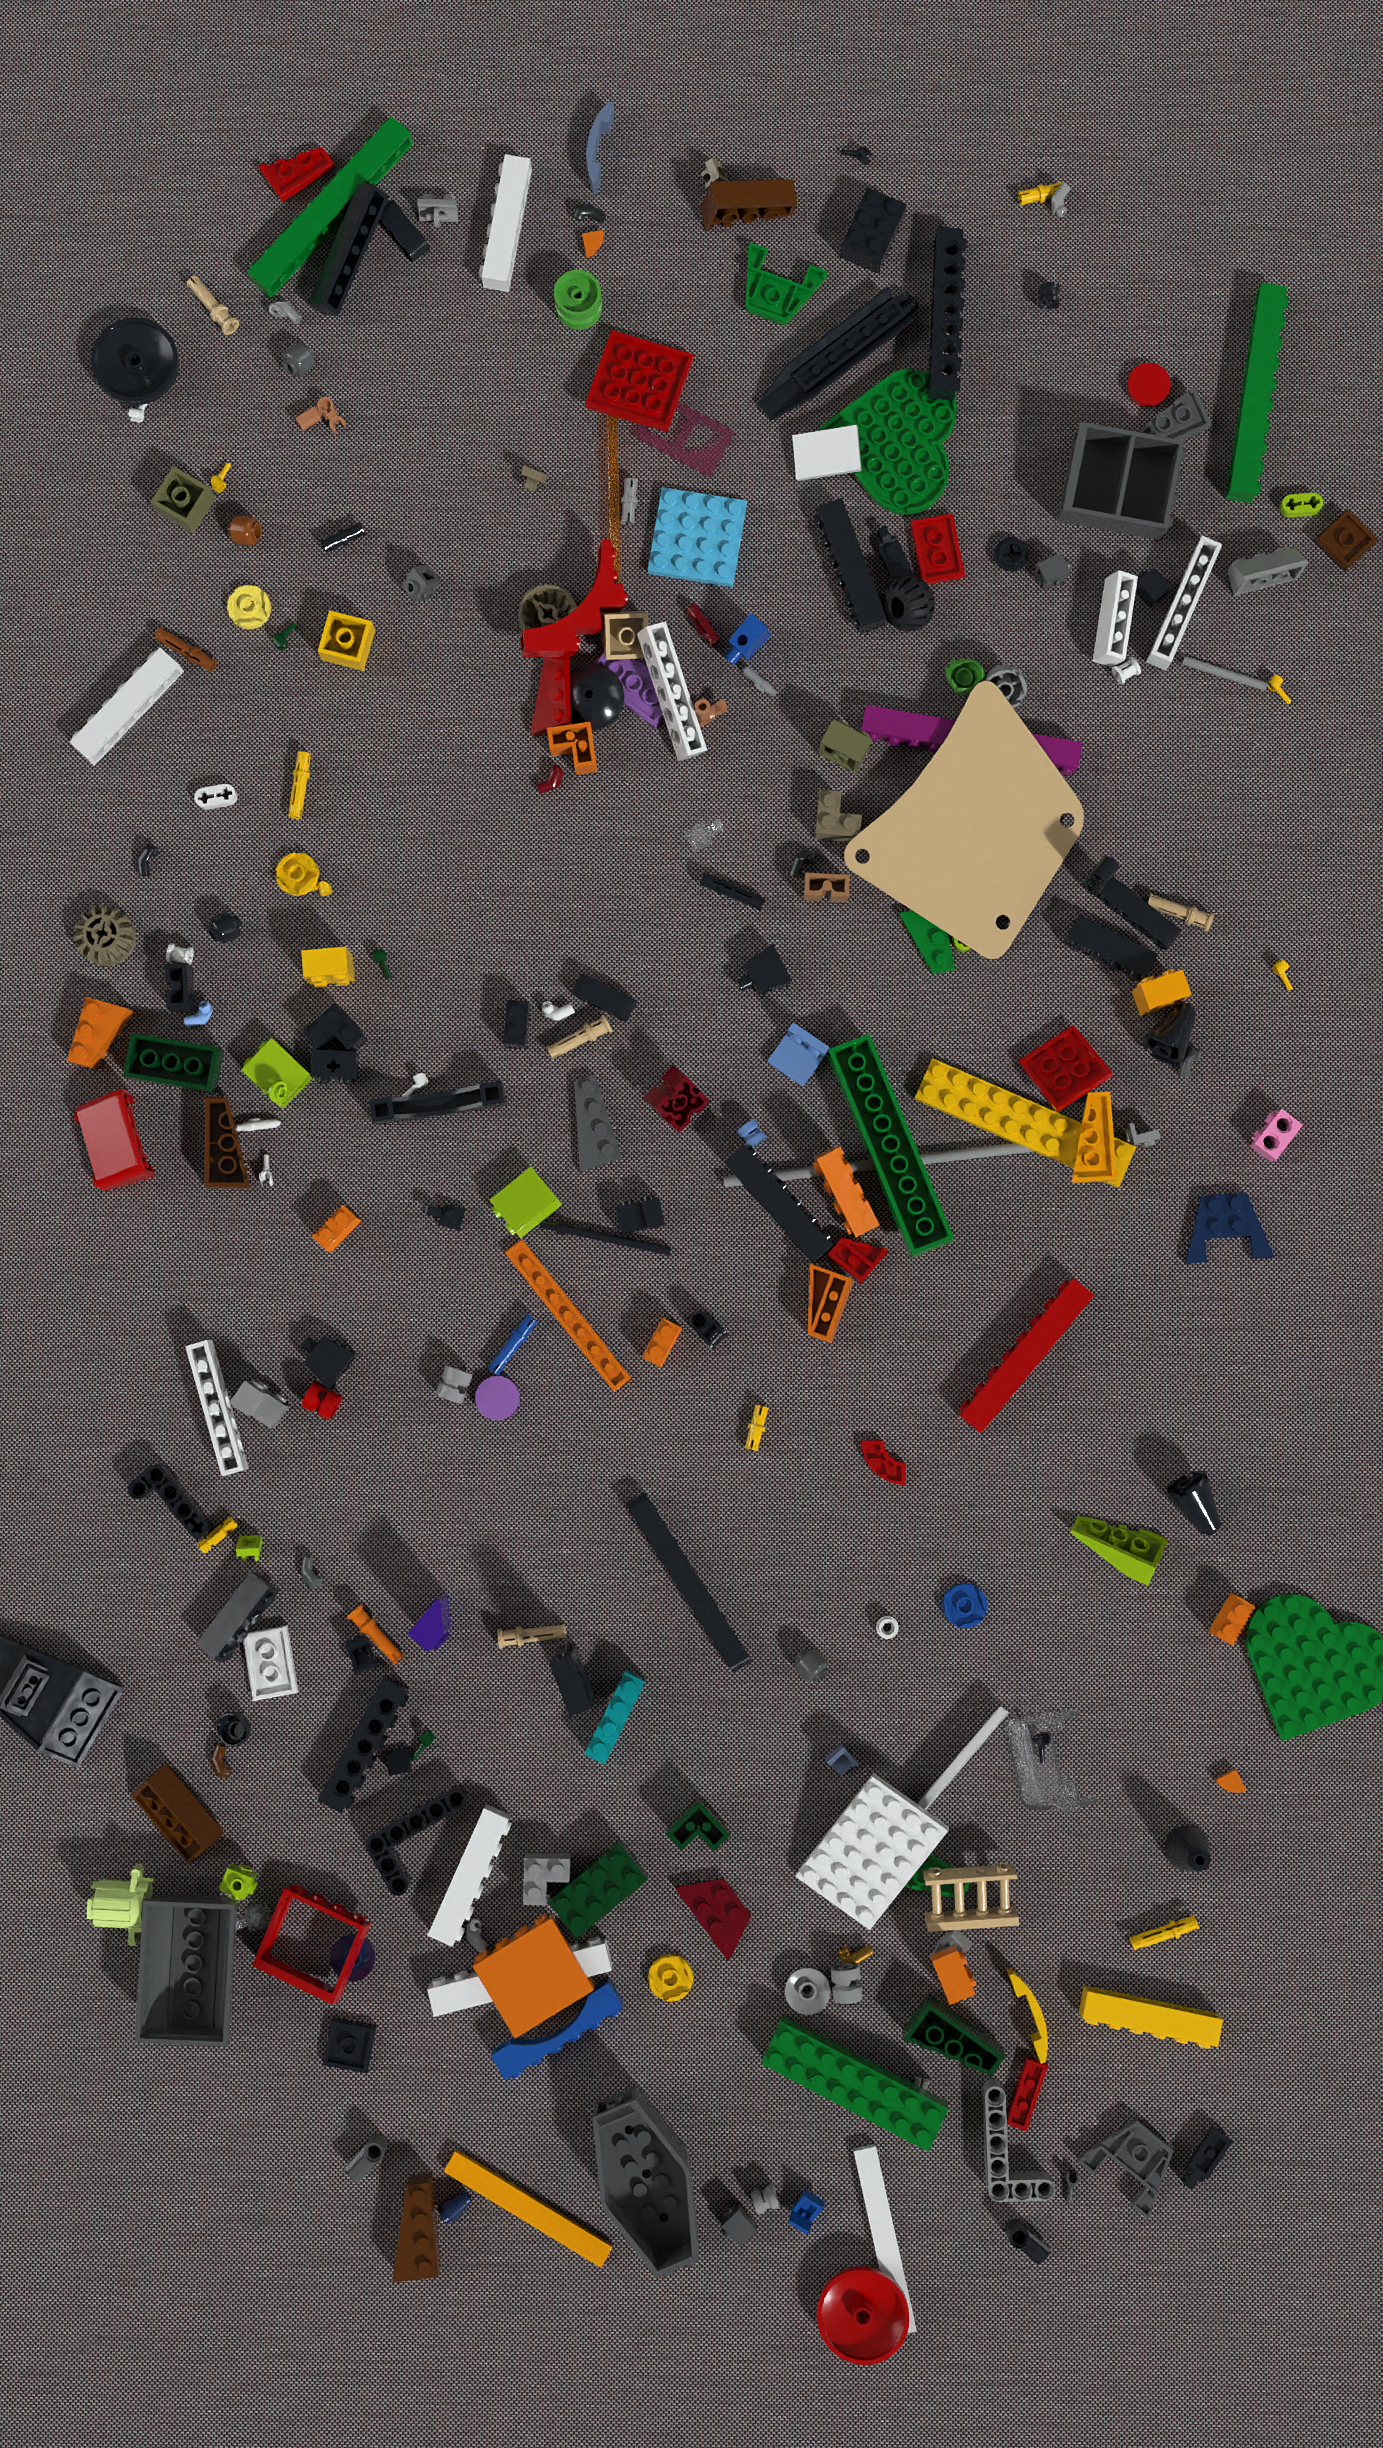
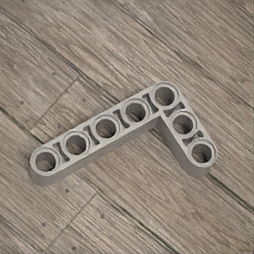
M995 2079L987 2080L982 2087L985 2180L989 2196L996 2202L1050 2200L1055 2195V2186L1048 2173L1043 2171L1009 2172L1006 2096L999 2081ZM992 2089L999 2090L996 2097L988 2096ZM992 2113L1000 2114L997 2120L989 2119ZM993 2137H1001L1000 2142L997 2144L990 2143ZM995 2160L1002 2161L999 2167H992V2162ZM1019 2183L1026 2184L1022 2190H1016L1015 2187ZM1041 2183H1049L1046 2189H1038ZM995 2184L1003 2185L999 2191L992 2190Z

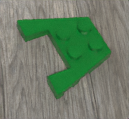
M750 242L748 246L745 312L786 327L826 280L828 271L810 265L802 285L761 270L768 249Z

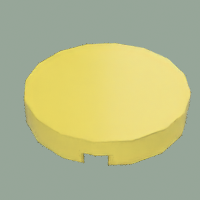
M244 585L235 589L234 593L229 596L227 611L237 626L243 629H255L267 622L271 614V603L268 595L259 587Z

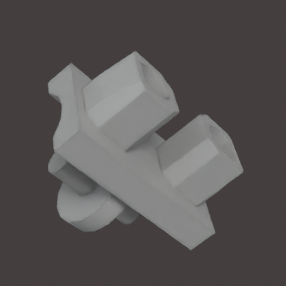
M424 194L422 199H418L419 221H434L435 228H440V222H458L457 200H455L454 195L446 194L443 196V199H435V196L432 194Z

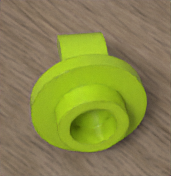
M269 1079L268 1082L272 1084L269 1091L263 1089L262 1092L269 1096L271 1101L280 1102L287 1094V1085L281 1080Z

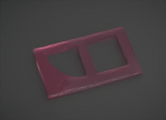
M678 402L676 411L689 418L674 444L649 432L650 427L640 424L634 434L635 438L709 478L712 476L735 435L734 431ZM697 422L723 435L716 444L706 450L690 452L682 449Z

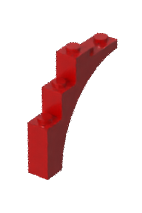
M602 540L598 546V564L595 579L583 603L571 614L555 623L540 628L523 629L520 634L521 658L573 657L577 649L580 648V638L576 635L597 634L604 625V616L600 612H619L627 605L628 596L627 592L624 591L623 584H615L617 582V571L613 569L615 549L611 548V540Z

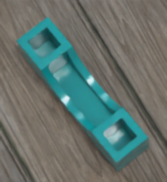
M625 1669L584 1755L605 1765L646 1682V1678Z

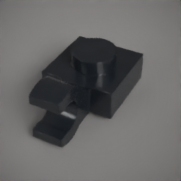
M445 1203L443 1209L427 1205L424 1214L440 1218L438 1222L440 1226L460 1231L466 1209Z

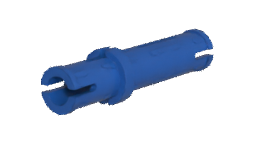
M527 1313L517 1329L512 1330L511 1337L487 1368L491 1371L494 1370V1373L499 1375L522 1342L527 1341L528 1334L538 1324V1321L535 1318L532 1319V1316Z

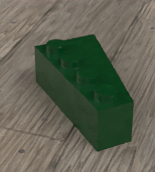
M929 1993L902 2029L903 2041L913 2042L920 2045L923 2049L943 2054L945 2058L955 2059L964 2063L965 2066L993 2076L1005 2059L1004 2047Z

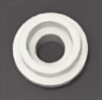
M883 1616L877 1621L876 1631L882 1638L890 1639L898 1633L899 1626L893 1617ZM885 1623L891 1624L889 1631L883 1630Z

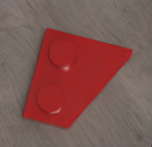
M841 1238L827 1254V1257L861 1284L889 1250Z

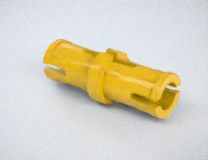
M1062 182L1045 186L1040 184L1036 188L1019 191L1018 199L1021 201L1019 203L1020 206L1033 202L1044 203L1045 200L1052 198Z
M756 1404L751 1424H748L750 1429L744 1448L750 1449L752 1441H754L752 1450L758 1451L762 1432H765L764 1423L769 1408L763 1406L761 1415H759L761 1406Z

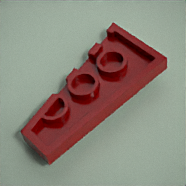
M544 657L530 734L533 736L547 733V728L571 724L569 657Z

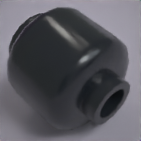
M225 911L210 919L207 929L216 943L227 944L240 936L242 923L237 915L232 916L229 912Z

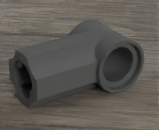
M381 2134L372 2135L361 2150L348 2162L344 2169L352 2180L359 2182L376 2163L381 2161L388 2146L387 2139ZM371 2146H378L380 2148V2151H373Z

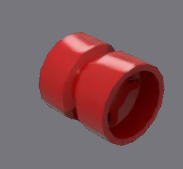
M314 1381L306 1392L301 1407L310 1412L318 1411V1416L330 1421L339 1408L343 1395L333 1390L326 1391V1386Z

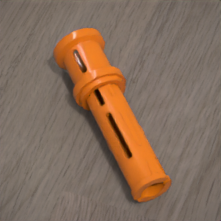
M362 1604L357 1606L346 1617L348 1620L351 1619L360 1628L359 1632L361 1634L366 1633L393 1665L404 1656L376 1625V1619L371 1618L366 1613Z

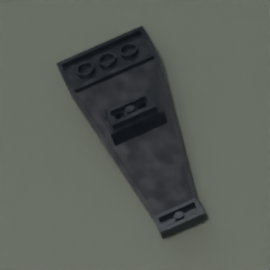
M0 1634V1717L37 1752L79 1768L124 1691V1687L67 1661ZM36 1676L35 1681H29L30 1677ZM18 1697H25L23 1701H17Z

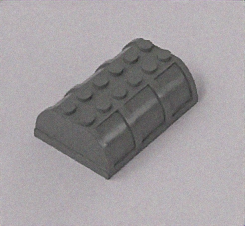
M167 1894L143 1900L135 2043L228 2047L231 2035L230 2022L233 1999L236 1915L238 1909V1902L227 1896Z

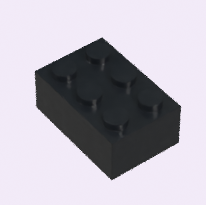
M867 187L841 244L840 258L880 274L905 218L907 204Z

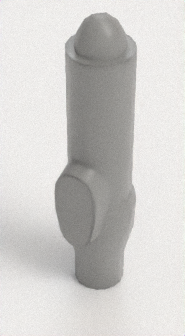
M742 667L743 674L752 680L754 686L760 691L766 692L772 697L777 694L778 691L767 680H764L750 667Z

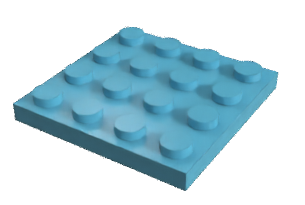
M662 487L648 574L733 587L747 501Z

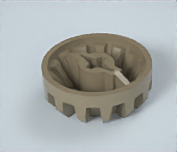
M541 585L530 590L524 596L519 606L518 616L522 631L523 629L536 628L534 624L536 614L539 616L541 627L559 621L558 614L562 612L564 617L571 614L577 608L573 597L566 590L555 585ZM546 615H547L548 617H551V616H552L553 619H550V618H546V619H545V616H546Z
M103 905L102 907L93 906L86 914L82 913L80 915L81 920L74 926L76 934L73 937L79 953L90 962L100 966L117 965L130 956L135 947L137 935L132 920L124 912L116 907ZM102 918L101 922L93 926V928L88 927L94 920ZM87 931L91 932L92 938L95 940L93 945L87 939ZM108 933L107 936L101 937V934Z

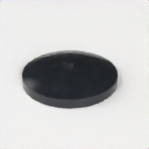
M133 317L114 322L103 330L92 349L91 367L96 381L108 396L124 404L143 405L159 399L172 387L179 371V354L172 337L161 325L145 318Z

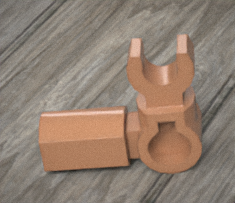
M328 397L320 398L315 408L312 406L295 417L302 431L319 422L321 417L329 421L330 430L334 434H337L334 427L336 423H340L344 429L346 428L345 420L341 416H337L338 412L332 400Z
M704 698L695 702V714L700 727L714 720L715 716L727 711L728 706L724 699L712 706Z

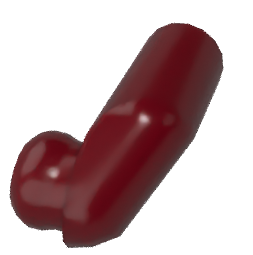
M559 765L551 766L548 780L537 783L540 794L557 789L560 786L564 772Z

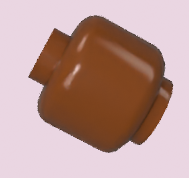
M238 515L229 523L228 534L235 544L252 546L261 539L262 527L256 518Z

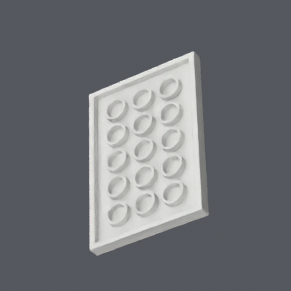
M873 1773L802 1864L795 1877L870 1930L946 1835L949 1826Z

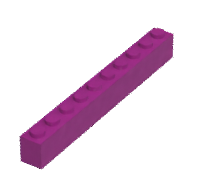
M866 705L861 730L870 736L869 738L872 739V742L882 740L886 741L889 745L905 744L911 749H920L922 747L936 753L948 737L956 720ZM1032 734L1061 775L1075 774L1079 767L1083 742Z

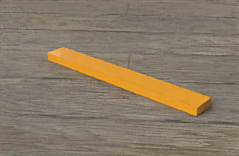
M457 2149L443 2171L600 2268L613 2248L612 2243Z

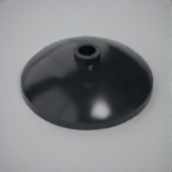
M585 664L570 672L571 723L591 722L592 731L611 725L620 715L624 705V689L620 679L612 670L599 664ZM588 691L593 692V696L591 698H586V693Z

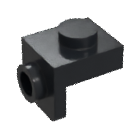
M365 1635L353 1636L350 1638V1641L344 1643L345 1648L349 1651L353 1670L356 1674L378 1666L372 1643Z

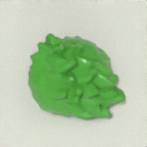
M960 658L959 661L951 659L950 666L945 667L946 677L950 682V686L954 692L963 696H969L974 687L985 679L983 667L979 662L970 658Z

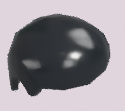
M227 1712L218 1718L219 1726L216 1732L225 1745L228 1747H239L248 1740L251 1733V1725L249 1719L244 1714Z

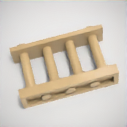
M999 1863L990 1866L948 1869L934 1867L929 1870H923L925 1885H931L932 1911L925 1912V1923L928 1932L1019 1926V1916L1015 1906H1010L1009 1879H1017V1873L1013 1864ZM999 1880L1001 1906L988 1908L986 1881ZM977 1882L978 1907L976 1909H964L963 1883ZM954 1883L955 1909L942 1911L940 1884Z

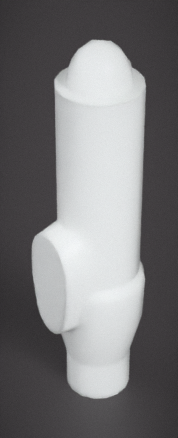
M249 1119L248 1122L237 1124V1131L277 1128L281 1121L276 1119Z

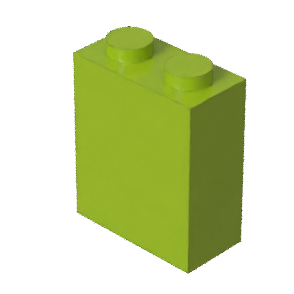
M271 1038L269 1041L265 1040L259 1046V1051L254 1057L250 1056L244 1061V1067L241 1070L262 1091L263 1089L269 1091L272 1085L268 1082L269 1079L285 1082L287 1094L280 1102H275L283 1109L313 1078L282 1046Z
M529 1167L490 1199V1202L494 1205L491 1210L499 1219L503 1217L507 1221L504 1226L512 1235L516 1233L520 1238L562 1205L532 1167Z

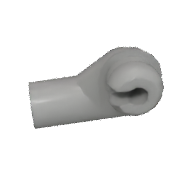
M1064 181L1051 198L1052 213L1057 215L1058 218L1064 217L1067 213V208L1064 206V198L1072 189Z
M275 302L269 306L270 314L275 317H288L294 324H298L302 319V316L288 302Z

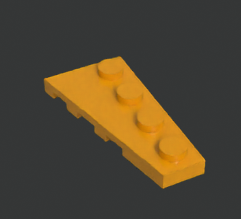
M1110 1092L1087 1093L1071 1183L1116 1181L1117 1172Z

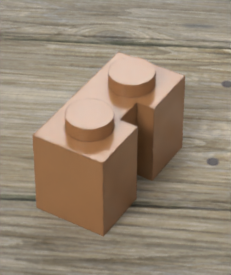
M805 873L803 900L821 901L822 896H830V902H847L849 898L850 875Z

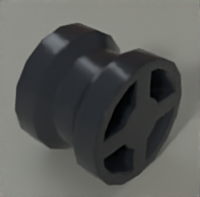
M1054 282L1041 284L1038 290L1040 294L1038 306L1042 309L1057 308L1060 304L1058 297L1060 285Z

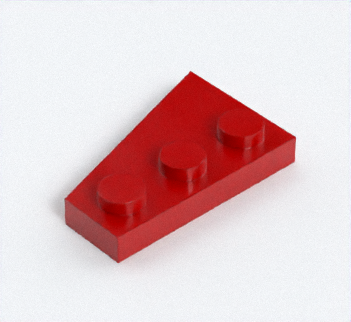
M323 147L299 153L297 157L292 159L276 160L277 163L266 166L265 163L257 165L259 171L281 202H284L335 169L334 162Z

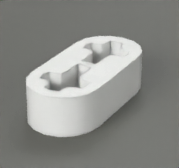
M221 784L198 789L194 795V800L200 808L209 810L233 805L237 800L238 794L231 785ZM226 790L232 793L227 800L221 796L225 794ZM204 794H207L208 797H214L207 799L205 804L200 800L204 797Z

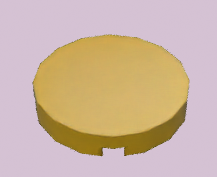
M290 853L281 859L276 868V882L289 895H305L313 890L318 883L319 867L315 860L306 853Z
M672 1953L662 1955L655 1959L650 1966L648 1974L649 1987L655 1996L664 1999V2001H678L685 1997L692 1987V1968L688 1961L680 1955Z

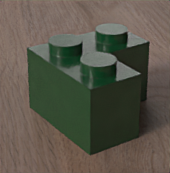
M700 1797L666 1828V1835L681 1851L698 1835L713 1851L719 1848L731 1836L730 1829Z

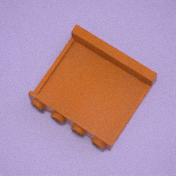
M546 1913L542 1914L534 1920L535 1924L528 1928L526 1925L519 1928L515 1932V1936L509 1940L505 1937L495 1944L496 1947L488 1952L486 1949L475 1956L476 1960L474 1961L473 1968L514 2038L519 2037L594 1991V1981L591 1976L588 1977L557 1926L553 1913L548 1916Z

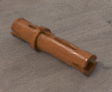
M163 627L156 631L155 640L185 656L190 663H196L208 672H212L215 669L217 660L203 653L202 649L198 646L193 647Z

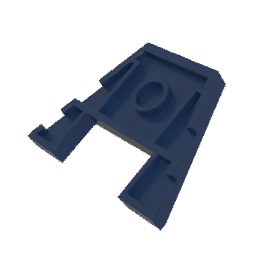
M1246 1192L1200 1196L1185 1264L1206 1263L1205 1239L1249 1236L1251 1259L1274 1257Z

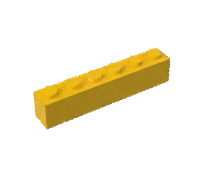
M1086 1985L1083 1987L1079 2014L1082 2019L1092 2025H1098V2022L1116 2030H1120L1121 2027L1129 2028V2031L1135 2034L1148 2032L1152 2033L1153 2037L1165 2039L1167 2036L1174 2038L1179 2043L1188 2044V2041L1195 2042L1199 2047L1210 2049L1211 2046L1218 2047L1223 2019L1215 2012Z

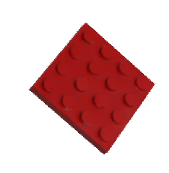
M611 330L587 396L585 408L668 433L694 359V354Z

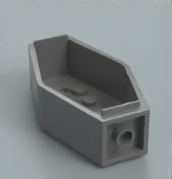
M637 2085L595 2102L592 2120L600 2202L604 2212L655 2278L659 2276L667 2277L678 2268L693 2266L699 2260V2236L691 2158L687 2149ZM630 2125L634 2128V2131L627 2133L625 2127ZM644 2169H649L651 2171V2175L645 2177L642 2174V2171ZM661 2213H667L668 2219L661 2220L659 2216Z

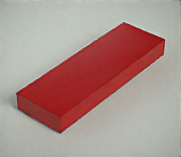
M1025 2055L1006 2113L1007 2125L1027 2132L1048 2063L1041 2064L1038 2059Z

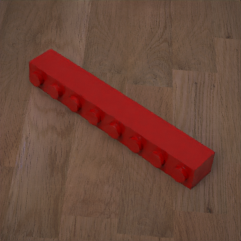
M1075 1278L1069 1281L1065 1279L1059 1285L1057 1290L1060 1292L1055 1298L1051 1296L1043 1305L1046 1308L1041 1315L1037 1313L1029 1322L1031 1325L1027 1332L1023 1330L1015 1339L1017 1342L1013 1349L1008 1348L1001 1356L1003 1359L998 1367L994 1365L987 1373L989 1377L984 1384L980 1382L973 1390L975 1394L970 1401L966 1399L958 1410L961 1412L958 1416L978 1433L984 1431L1094 1297V1294Z

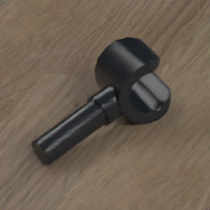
M865 146L861 147L858 151L841 150V155L858 158L864 165L870 164V161L865 156L873 155Z
M1041 1732L1033 1736V1742L1038 1745L1040 1763H1045V1745H1048L1051 1741V1736L1048 1732Z

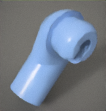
M201 1001L198 1004L199 1008L196 1015L184 1017L186 1028L207 1023L213 1012L212 1005L208 1001Z

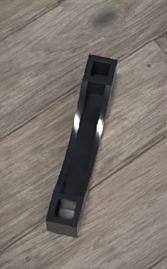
M502 1081L482 1083L439 1093L369 1100L371 1119L375 1125L507 1106Z

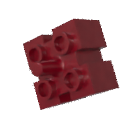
M672 1066L661 1077L663 1083L658 1087L654 1085L644 1095L643 1099L652 1109L658 1112L657 1114L669 1126L680 1134L692 1121L689 1118L693 1112L698 1114L710 1101L684 1073Z

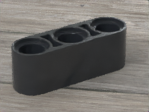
M393 200L388 202L379 223L405 256L413 263L428 252L430 247Z
M582 973L579 975L571 991V994L576 998L624 1022L628 1021L637 1004L629 996Z

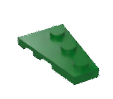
M913 910L899 913L900 919L904 922L909 935L916 943L932 975L954 971L948 933Z

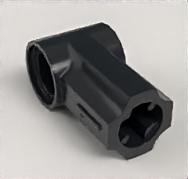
M1012 2219L1007 2222L1005 2233L1011 2245L1016 2249H1020L1038 2265L1042 2262L1044 2263L1049 2256L1050 2246L1026 2228L1022 2221ZM1016 2231H1022L1021 2235L1013 2237Z

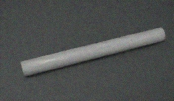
M1184 656L1182 665L1263 691L1266 690L1268 682Z

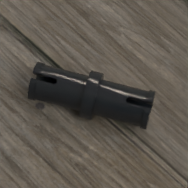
M358 522L344 530L339 529L336 534L320 541L327 554L329 551L342 545H349L348 542L366 534L361 523Z

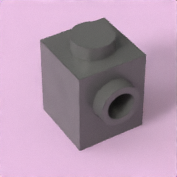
M1060 552L1037 563L1034 572L1043 590H1046L1052 586L1059 587L1065 584L1071 572V565L1068 559L1064 558Z
M739 2202L734 2206H728L722 2213L721 2230L729 2240L732 2238L739 2247L757 2232V2223Z

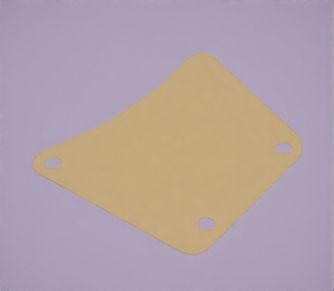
M983 681L978 683L971 691L948 737L915 783L890 809L848 843L844 851V859L848 868L858 876L968 947H971V949L985 958L996 959L1004 955L1080 835L1084 821L1083 808L1073 790L1000 689L990 681ZM1070 813L1073 815L1074 824L1071 827L1061 825L1060 817L1062 814ZM859 849H865L869 852L870 858L867 863L861 864L856 861L855 854ZM1000 915H1006L1010 919V925L1005 930H1001L996 926V919Z

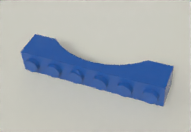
M610 1977L594 1986V1991L588 1994L580 2011L564 2027L549 2035L538 2038L522 2039L512 2037L494 2048L491 2058L504 2080L509 2077L514 2079L524 2072L523 2069L529 2065L533 2067L539 2064L546 2054L551 2053L552 2055L563 2048L562 2044L569 2040L570 2042L576 2041L582 2036L583 2031L588 2028L593 2030L602 2023L601 2020L608 2016L612 2018L619 2014L623 2007V1999Z

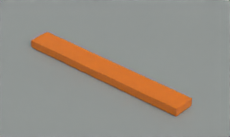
M523 1239L506 1250L504 1253L613 1392L631 1379L629 1374Z

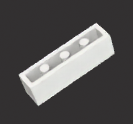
M1118 570L1105 578L1093 662L1113 667L1125 660L1138 576Z

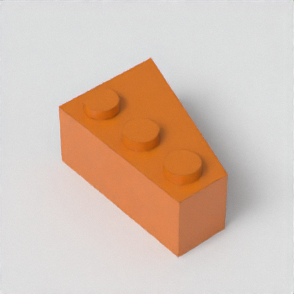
M86 997L67 1061L78 1066L96 1070L111 1049L112 1043L117 1036H120L123 1031L122 1029L135 1013L128 1008Z
M810 1264L808 1335L832 1344L854 1281L852 1278Z

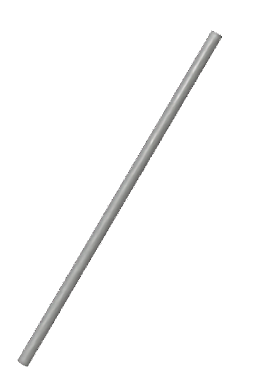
M1009 1143L920 1154L923 1164L1033 1151L1019 1144ZM870 1160L848 1162L853 1173L874 1170ZM813 1166L775 1170L771 1174L776 1181L779 1178L785 1181L823 1176L822 1174L818 1176ZM735 1175L724 1176L725 1187L743 1185Z

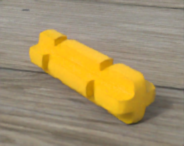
M232 1517L225 1519L223 1525L219 1524L206 1535V1539L203 1538L197 1543L199 1549L207 1553L212 1549V1545L215 1546L229 1534L228 1531L232 1532L237 1528L236 1521Z

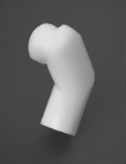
M546 1001L541 1006L544 1016L555 1021L575 1013L571 1003L559 1008Z

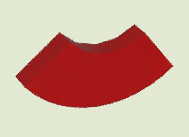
M860 1440L863 1457L875 1474L888 1482L906 1485V1463L896 1461L890 1457L885 1450L883 1440Z

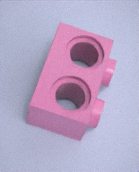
M1283 1109L1276 1112L1272 1111L1264 1120L1267 1123L1262 1130L1259 1128L1251 1137L1253 1142L1250 1147L1270 1162L1277 1160L1303 1126V1124ZM1278 1120L1285 1123L1284 1131L1278 1129ZM1265 1137L1272 1141L1271 1148L1264 1146L1263 1140Z

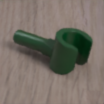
M292 622L285 631L274 636V645L279 651L287 647L288 642L285 638L297 626L296 623Z
M374 950V962H381L386 978H392L387 965L386 952Z
M429 1730L419 1737L422 1744L411 1756L413 1761L434 1741L435 1738Z

